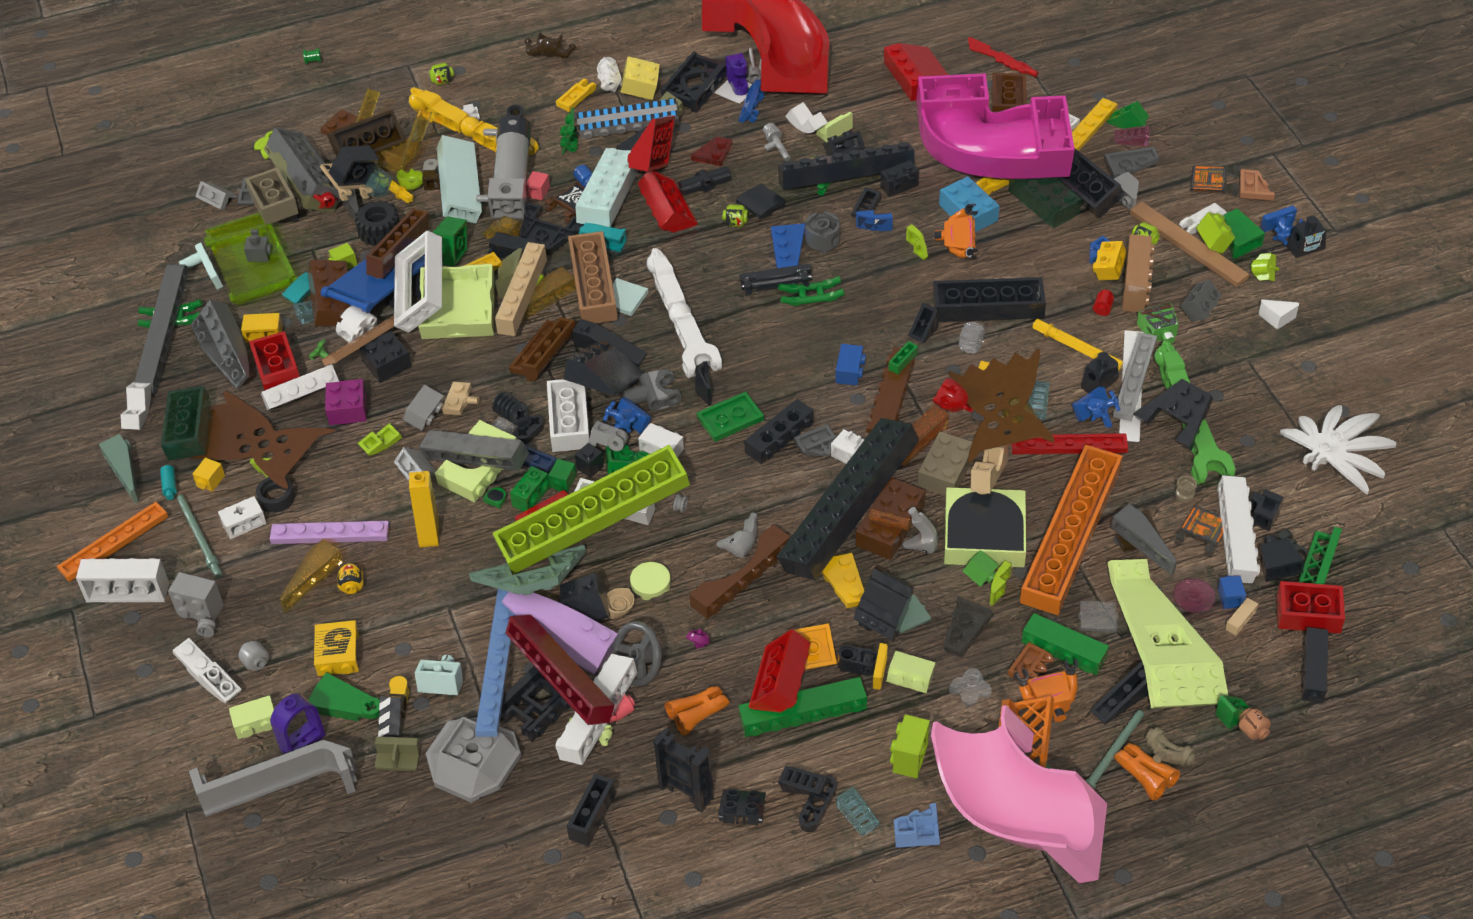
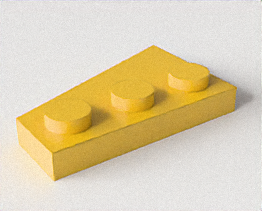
M853 554L833 556L822 571L823 578L832 585L834 592L847 608L859 606L860 598L865 591Z

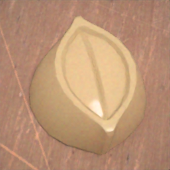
M616 588L607 593L610 619L624 616L631 611L634 605V595L629 588Z

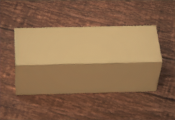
M1247 598L1227 621L1225 630L1237 636L1257 612L1258 603Z

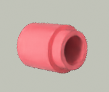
M630 695L623 696L611 716V723L614 721L618 722L634 711L633 706H635V703Z

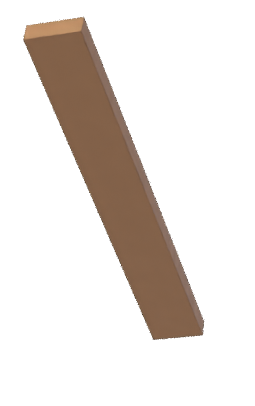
M1140 202L1130 209V215L1140 222H1146L1157 227L1158 233L1234 286L1238 287L1249 279V273L1218 252L1210 250L1206 244L1144 202Z

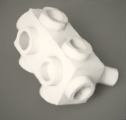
M603 57L597 66V77L601 81L600 87L603 90L615 92L618 85H622V78L616 60L611 57Z

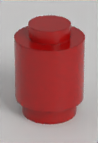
M1102 290L1097 294L1093 305V311L1097 315L1106 316L1111 312L1114 303L1113 293L1109 290Z

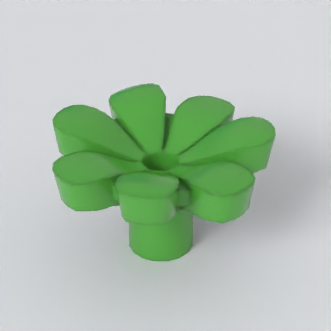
M324 339L310 353L309 359L313 360L318 356L325 358L329 355L324 351V344L326 342Z

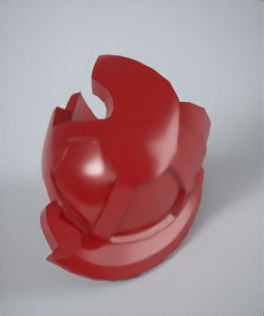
M947 378L943 382L936 396L932 399L935 405L949 412H959L964 409L970 412L973 411L967 404V391L952 378Z

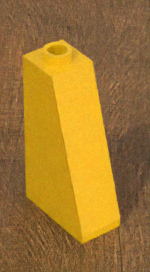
M429 471L410 472L409 491L419 548L439 546V514Z

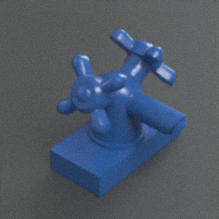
M1292 205L1263 215L1260 229L1263 232L1275 229L1277 235L1273 237V240L1283 242L1287 246L1288 241L1286 238L1293 231L1294 226L1292 224L1295 221L1297 209Z
M1099 386L1074 402L1072 406L1078 421H1084L1092 416V421L1102 417L1104 425L1109 428L1112 427V422L1108 409L1114 406L1117 412H1119V399L1113 391H1109L1111 399H1108L1105 388Z
M621 398L616 410L613 409L616 402L612 401L605 410L603 420L606 422L608 417L612 416L616 421L614 427L626 429L630 433L631 429L629 427L631 426L639 434H642L647 428L651 416L628 398Z

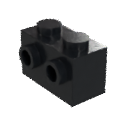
M850 130L842 133L843 137L837 138V135L827 138L828 142L823 143L826 155L849 153L852 150L865 147L860 131L853 133Z
M911 160L881 171L880 187L888 197L919 186V170Z

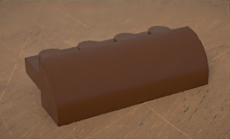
M559 317L557 321L546 320L508 367L510 373L524 375L527 381L530 382L535 381L570 338L572 330L576 326L575 321Z

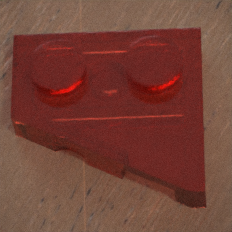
M716 136L691 154V161L722 166L732 146V139Z

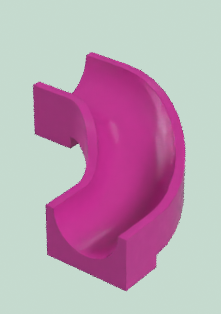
M986 73L918 77L916 105L920 135L925 148L938 162L956 171L983 177L1012 179L1070 177L1075 149L1066 95L1031 97L1030 104L1016 106L1000 112H992L989 109Z

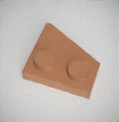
M1241 169L1240 198L1274 200L1275 193L1270 192L1268 183L1262 178L1258 170Z

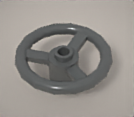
M639 621L629 622L618 631L613 644L612 654L621 656L620 652L634 659L635 664H637L638 679L634 678L631 685L640 687L648 685L656 677L661 665V647L655 632L646 623ZM637 629L645 633L641 643L633 644L632 646L622 643L625 635L631 630ZM652 663L649 673L646 674L645 664Z

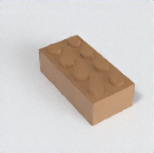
M1130 234L1122 311L1139 312V310H1144L1145 305H1149L1150 295H1147V293L1151 292L1152 282H1148V280L1152 279L1153 271L1149 267L1153 266L1154 258L1150 254H1154L1155 245L1151 244L1152 236Z

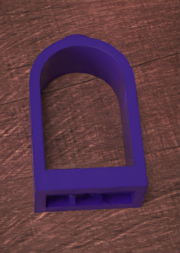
M295 693L284 698L275 707L271 715L270 723L279 749L284 754L316 743L326 736L317 708L302 694ZM304 710L308 722L288 736L287 729L289 723L299 712Z

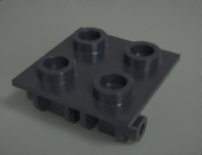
M723 789L718 812L719 821L734 824L736 816V824H739L740 816L743 817V825H745L746 817L747 825L758 826V824H762L766 792Z

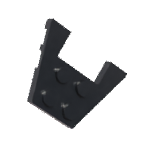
M528 202L519 237L533 240L536 244L545 245L546 253L551 254L568 241V236L578 234L581 226H584V224L577 223L576 216H573L566 227L539 220L537 218L542 212V206Z
M1181 379L1133 415L1147 425L1152 422L1160 411L1179 420L1187 426L1176 440L1182 446L1192 450L1195 445L1193 442L1196 435L1200 432V425L1202 420L1206 418L1213 397L1211 394Z

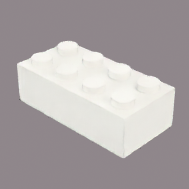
M563 379L547 381L552 452L579 450L589 443L590 439L586 388Z
M154 558L81 559L76 576L86 602H165L169 587V580L161 560Z

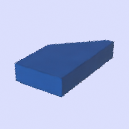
M1101 236L1090 243V264L1096 262L1097 251L1100 249L1101 243L1110 242L1106 237Z

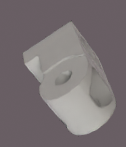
M597 421L591 430L589 444L596 447L599 443L609 446L614 451H620L626 444L628 436L621 429Z

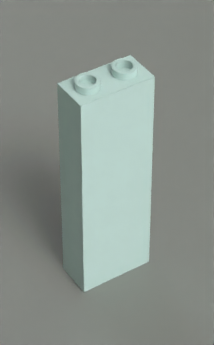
M442 135L437 145L443 216L466 219L467 222L476 224L482 210L481 202L476 201V196L480 195L474 142Z

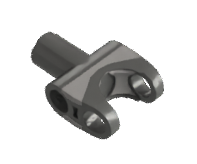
M668 369L645 373L639 378L641 386L623 390L624 398H628L634 404L647 401L649 409L653 411L674 406L682 399L679 390L664 388L675 379L673 372ZM668 375L670 376V377L667 378V379H662V378H664V376H668Z

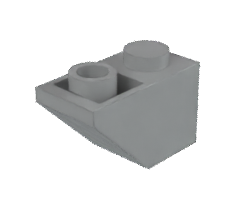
M1126 172L1114 178V180L1121 184L1125 194L1119 201L1130 210L1136 206L1139 181L1129 172Z

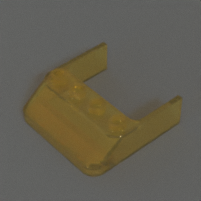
M367 88L355 123L372 117L380 92ZM419 109L409 139L375 152L380 159L377 165L393 172L404 170L418 154L432 112Z

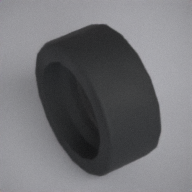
M269 477L258 484L256 496L263 510L276 513L284 511L291 506L295 495L292 483L287 478L285 479L288 489L277 485ZM273 489L286 490V493L278 499L264 498Z

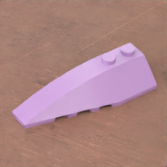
M508 592L502 600V603L515 615H532L581 669L594 676L613 651V644L618 635L616 632L561 603L536 593L523 595Z

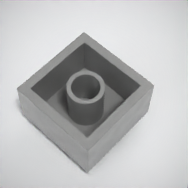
M179 572L168 590L177 615L183 618L188 617L198 621L200 619H210L215 622L224 606L216 581Z

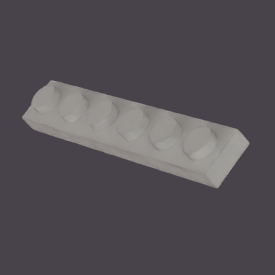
M1138 333L1118 396L1120 411L1117 412L1116 408L1114 409V418L1132 421L1157 336Z

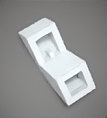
M804 102L792 108L786 115L790 123L804 133H812L828 123L821 112L813 116Z
M133 382L126 387L127 410L121 414V429L140 430L148 415L151 383Z

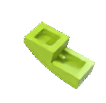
M389 423L376 435L373 431L358 442V445L371 456L392 446L402 436Z
M1007 561L1003 562L993 578L990 594L991 605H994L1005 594L1006 581L1011 577L1012 564Z

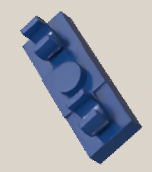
M758 79L748 89L738 119L741 123H744L746 119L751 123L757 120L756 116L759 114V111L754 108L758 101H762L763 95L766 93V91H761V81Z

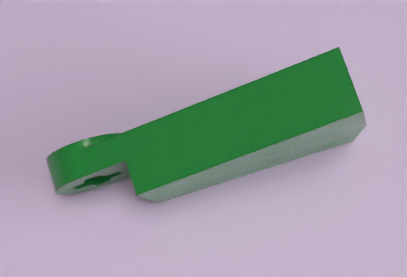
M327 672L315 686L309 698V701L317 708L319 715L359 721L360 718L375 719L379 717L380 700L362 692ZM373 705H375V709H371L370 711H368V707L371 708Z

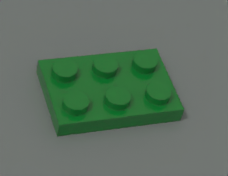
M746 391L696 413L697 419L714 442L764 421V415Z

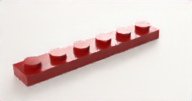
M1126 433L1052 434L1054 442L1037 437L1011 444L1012 455L1081 454L1085 445L1112 453H1128Z

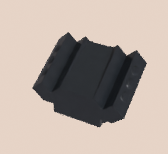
M875 567L865 592L860 598L859 606L855 610L853 619L858 621L859 626H862L865 630H874L891 640L895 639L899 634L909 609L914 588L895 576L888 574L886 571Z

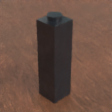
M1307 627L1304 637L1302 700L1311 703H1323L1327 692L1328 630Z

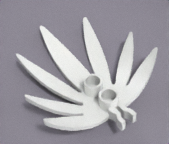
M1337 405L1328 412L1323 423L1322 433L1318 432L1315 422L1306 416H1300L1298 419L1303 431L1297 429L1280 430V435L1312 450V453L1304 456L1303 463L1305 465L1308 462H1313L1312 469L1315 471L1319 464L1330 463L1366 495L1369 492L1368 485L1356 468L1384 479L1385 472L1372 460L1362 455L1348 452L1396 447L1395 441L1380 436H1364L1350 440L1368 429L1379 419L1380 415L1376 413L1361 414L1350 418L1334 430L1341 417L1342 405Z

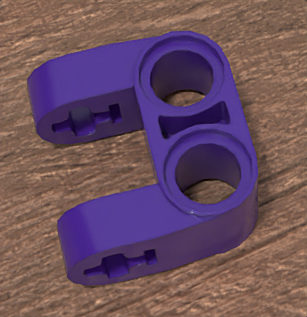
M743 54L726 56L728 83L736 95H746L748 92L746 80L747 63Z

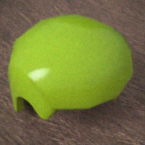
M411 168L407 173L403 169L397 172L399 185L404 186L407 190H415L423 184V173L420 171H415Z

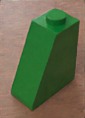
M1238 208L1223 215L1224 221L1231 227L1232 233L1235 236V239L1228 246L1234 259L1263 245L1265 232Z

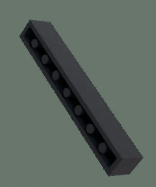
M901 142L898 145H883L879 148L869 147L861 151L852 150L849 153H834L830 156L820 155L816 158H802L800 161L793 162L785 161L778 164L779 184L783 190L881 174V171L910 160L914 164V148L910 143Z

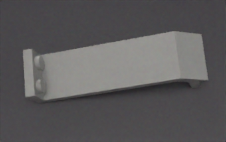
M322 740L207 782L205 774L200 775L198 768L189 770L196 795L207 817L329 771L336 772L341 776L347 794L356 791L353 783L357 782L354 773L358 771L350 748Z

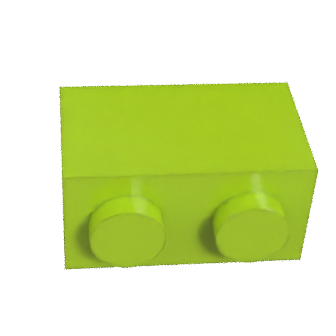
M1207 212L1196 229L1210 250L1223 254L1235 239V236L1221 214Z

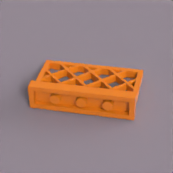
M1052 696L1016 703H1013L1010 699L1002 700L1001 711L1002 706L1006 705L1035 733L1032 745L1040 738L1042 739V744L1036 750L1032 747L1031 751L1033 753L1028 758L1033 761L1038 756L1040 758L1039 765L1046 768L1054 699ZM1041 705H1046V708L1040 714L1036 711ZM1019 709H1029L1019 717ZM1000 712L999 727L1002 725V724H1001V712ZM1033 713L1037 716L1030 724L1025 722ZM1041 721H1044V726L1037 732L1034 728Z

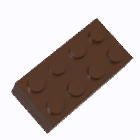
M310 260L308 281L315 326H336L338 322L341 323L343 320L341 315L347 308L352 306L330 297L325 298L321 296V290L324 286L328 287L348 272L346 261Z
M891 478L856 530V547L892 560L913 525L912 517L908 511L912 507H915L918 513L922 511L925 506L926 490Z

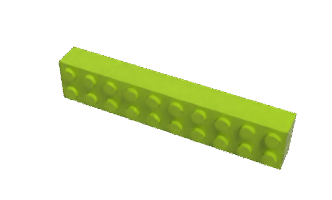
M667 445L492 534L512 573L515 574L690 486L688 476L671 446Z

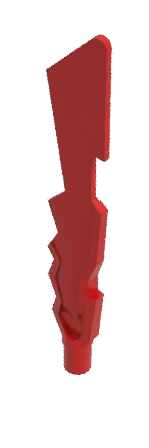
M968 37L970 50L994 57L995 62L1003 63L1005 67H1009L1012 70L1031 75L1035 78L1038 76L1039 72L1032 69L1026 63L1017 61L1002 51L996 52L990 49L991 46Z

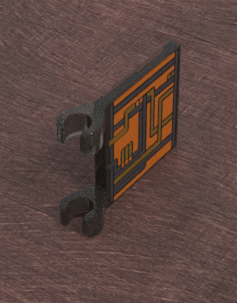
M1193 166L1190 191L1226 193L1230 196H1237L1238 184L1232 183L1226 186L1227 175L1234 178L1239 177L1240 166Z
M1194 505L1181 529L1176 533L1174 544L1182 546L1186 536L1206 543L1204 556L1212 558L1224 534L1221 515Z

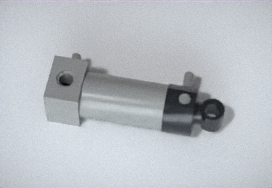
M515 104L507 108V116L499 120L497 129L483 130L484 136H496L497 148L494 177L489 178L488 195H477L476 201L489 203L492 219H524V214L526 213L527 193L525 183L532 126L524 118L523 108Z

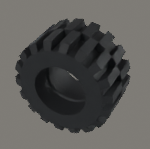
M371 201L369 204H364L355 213V223L360 240L373 246L377 245L400 222L397 208L392 203L388 204L387 201Z

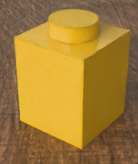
M205 458L193 472V477L198 488L213 492L225 477L221 463Z

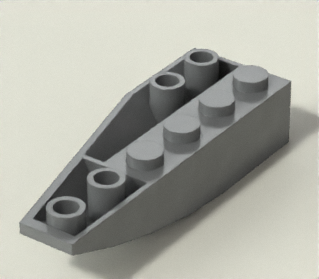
M209 300L193 321L191 327L202 350L236 388H240L249 377L248 355L242 334L228 304Z

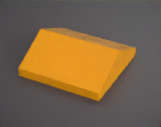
M829 623L795 629L797 633L810 642L809 655L804 666L805 670L837 664Z

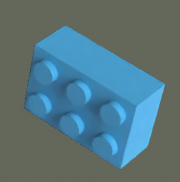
M968 176L940 189L939 205L950 216L965 208L967 204H976L972 208V211H977L976 215H972L975 218V232L998 221L1000 205Z

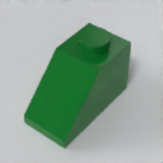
M1136 101L1113 111L1106 122L1128 131L1139 130L1146 125L1145 122L1149 115L1141 104Z

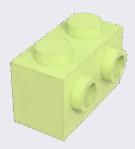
M895 651L889 666L886 682L927 693L936 662Z
M270 695L229 708L238 739L272 730L270 719L274 706Z

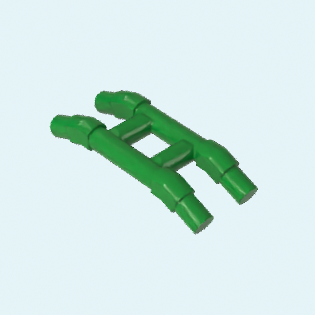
M840 276L822 282L810 283L809 287L803 284L779 283L778 290L786 291L787 293L799 292L800 296H782L781 303L800 306L801 304L834 301L845 295L844 289L826 294L824 289L834 287V285L841 283L842 279ZM816 290L817 295L807 296L806 291Z
M198 299L194 302L180 305L175 325L192 324L200 312L188 316H183V314L202 306V300ZM139 306L138 313L153 316L155 307ZM138 319L137 326L149 329L151 320Z

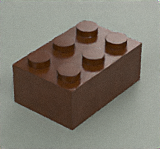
M992 73V112H1000L1027 104L1026 74Z

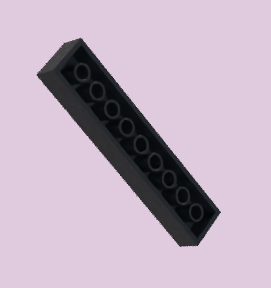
M880 418L776 556L786 573L816 581L918 443L919 439L912 424Z

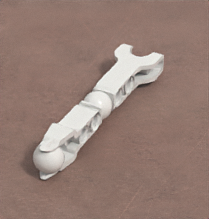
M653 248L651 255L647 258V268L653 273L656 290L659 291L669 318L674 323L677 335L684 348L682 368L687 378L695 377V368L703 361H707L713 371L721 370L722 359L717 347L704 341L691 314V309L686 304L673 267L669 263L667 256L658 248Z

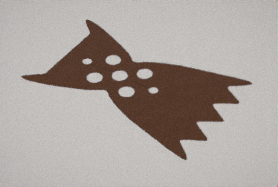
M1039 348L1029 359L1014 353L1007 365L993 358L985 370L970 364L963 376L948 371L950 378L957 381L967 391V404L985 418L978 427L968 456L969 463L974 460L979 452L1037 437L1054 442V438L1049 430L1032 413L1023 409L1035 385L1040 359ZM999 392L1004 393V395L1001 397L997 396ZM1017 397L1020 399V402L1016 405L1008 403L1011 398ZM989 403L996 405V408L992 411L984 409ZM1003 409L1010 411V414L1006 417L998 416L999 411ZM1021 415L1024 417V420L1020 423L1012 422L1015 416ZM990 422H999V426L996 429L988 428ZM1006 430L1011 431L1009 435L1004 434Z
M223 391L226 403L208 406L213 418L194 421L199 433L181 436L180 438L185 444L186 449L168 453V455L198 459L207 458L210 460H236L252 457L256 465L272 481L282 488L288 489L285 479L287 473L319 436L336 432V430L329 428H290L275 431L270 422L260 412L231 393ZM256 429H265V433L263 435H254V431ZM243 434L244 436L241 439H237V435ZM279 436H288L286 442L277 443L276 439ZM260 441H269V445L267 447H258V443ZM248 444L251 446V449L246 453L239 451L243 445ZM286 449L291 450L289 454H284ZM266 452L274 454L270 460L262 459L263 454Z

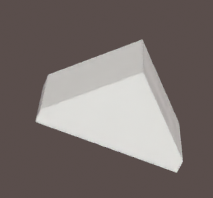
M1261 300L1259 315L1276 329H1279L1296 318L1299 303Z

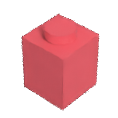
M532 171L525 184L527 197L538 200L544 199L550 188L549 174Z

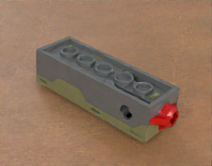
M275 127L264 148L268 157L272 160L275 167H278L288 186L293 190L295 196L300 200L305 209L319 210L323 213H334L341 199L336 187L320 168L321 164H325L323 159L304 133Z

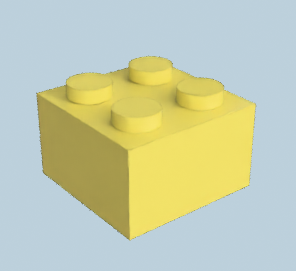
M627 57L623 71L621 93L653 100L660 64Z

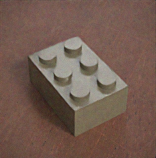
M278 167L245 178L249 195L266 225L299 213L295 197Z
M939 432L918 471L917 487L946 496V487L959 488L972 462H968L972 442Z

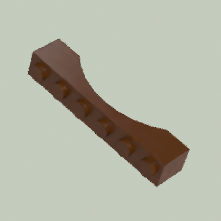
M774 524L771 525L759 536V544L751 560L742 569L726 578L703 582L689 594L690 606L706 619L717 614L727 602H731L740 591H744L766 569L775 565L778 560L776 556L791 537Z

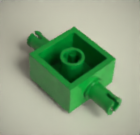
M447 216L433 231L434 234L442 237L443 265L455 266L468 251V225L466 219Z

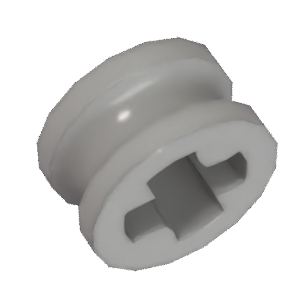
M677 494L673 510H680L681 513H684L688 504V496L681 497V494Z
M200 619L197 624L196 633L203 637H212L215 632L216 623L210 619Z

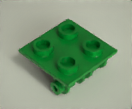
M574 108L571 109L569 114H566L565 125H562L560 128L562 154H564L565 150L575 152L578 148L577 128L574 126Z

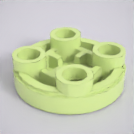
M642 563L631 573V587L643 600H650L669 591L670 573L660 563Z

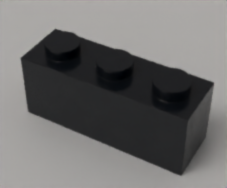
M594 773L567 824L569 840L589 847L616 795L614 780Z

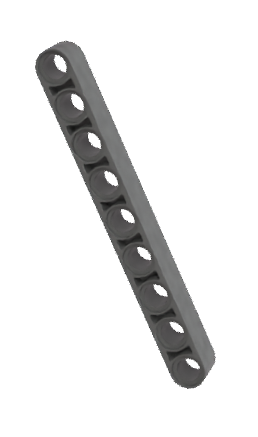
M167 264L135 378V383H151V394H156L185 288L188 276V268L185 264Z

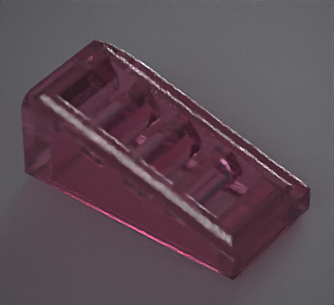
M1150 126L1114 130V144L1148 146Z

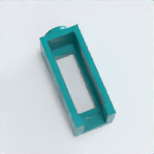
M586 222L584 226H581L579 234L603 231L607 250L621 253L627 242L625 228L617 229Z

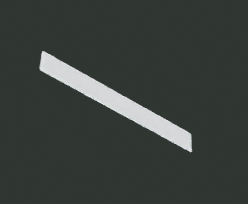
M1125 330L1122 384L1139 331ZM1142 389L1136 405L1135 412L1141 408ZM1134 415L1132 421L1120 419L1119 434L1126 433L1127 441L1139 442L1140 420Z

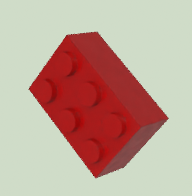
M285 331L249 341L264 391L300 377Z
M1280 581L1276 595L1278 629L1306 631L1307 627L1325 629L1328 630V633L1341 634L1345 622L1343 586Z

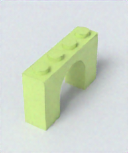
M481 420L469 432V434L517 439V437ZM445 460L435 472L438 485L476 502L479 497L484 495L487 487L496 480L501 470L504 469L485 466L466 469Z

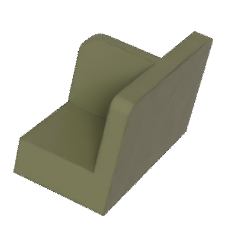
M376 737V770L417 771L421 752L418 738Z

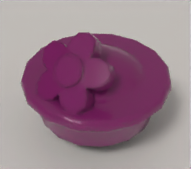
M702 629L690 630L686 635L688 640L694 642L696 648H704L705 644H710L709 634L702 632Z

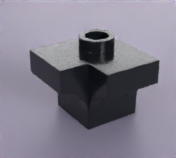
M1267 489L1264 490L1263 494L1254 492L1250 500L1251 511L1254 513L1253 524L1270 531L1279 517L1284 497Z

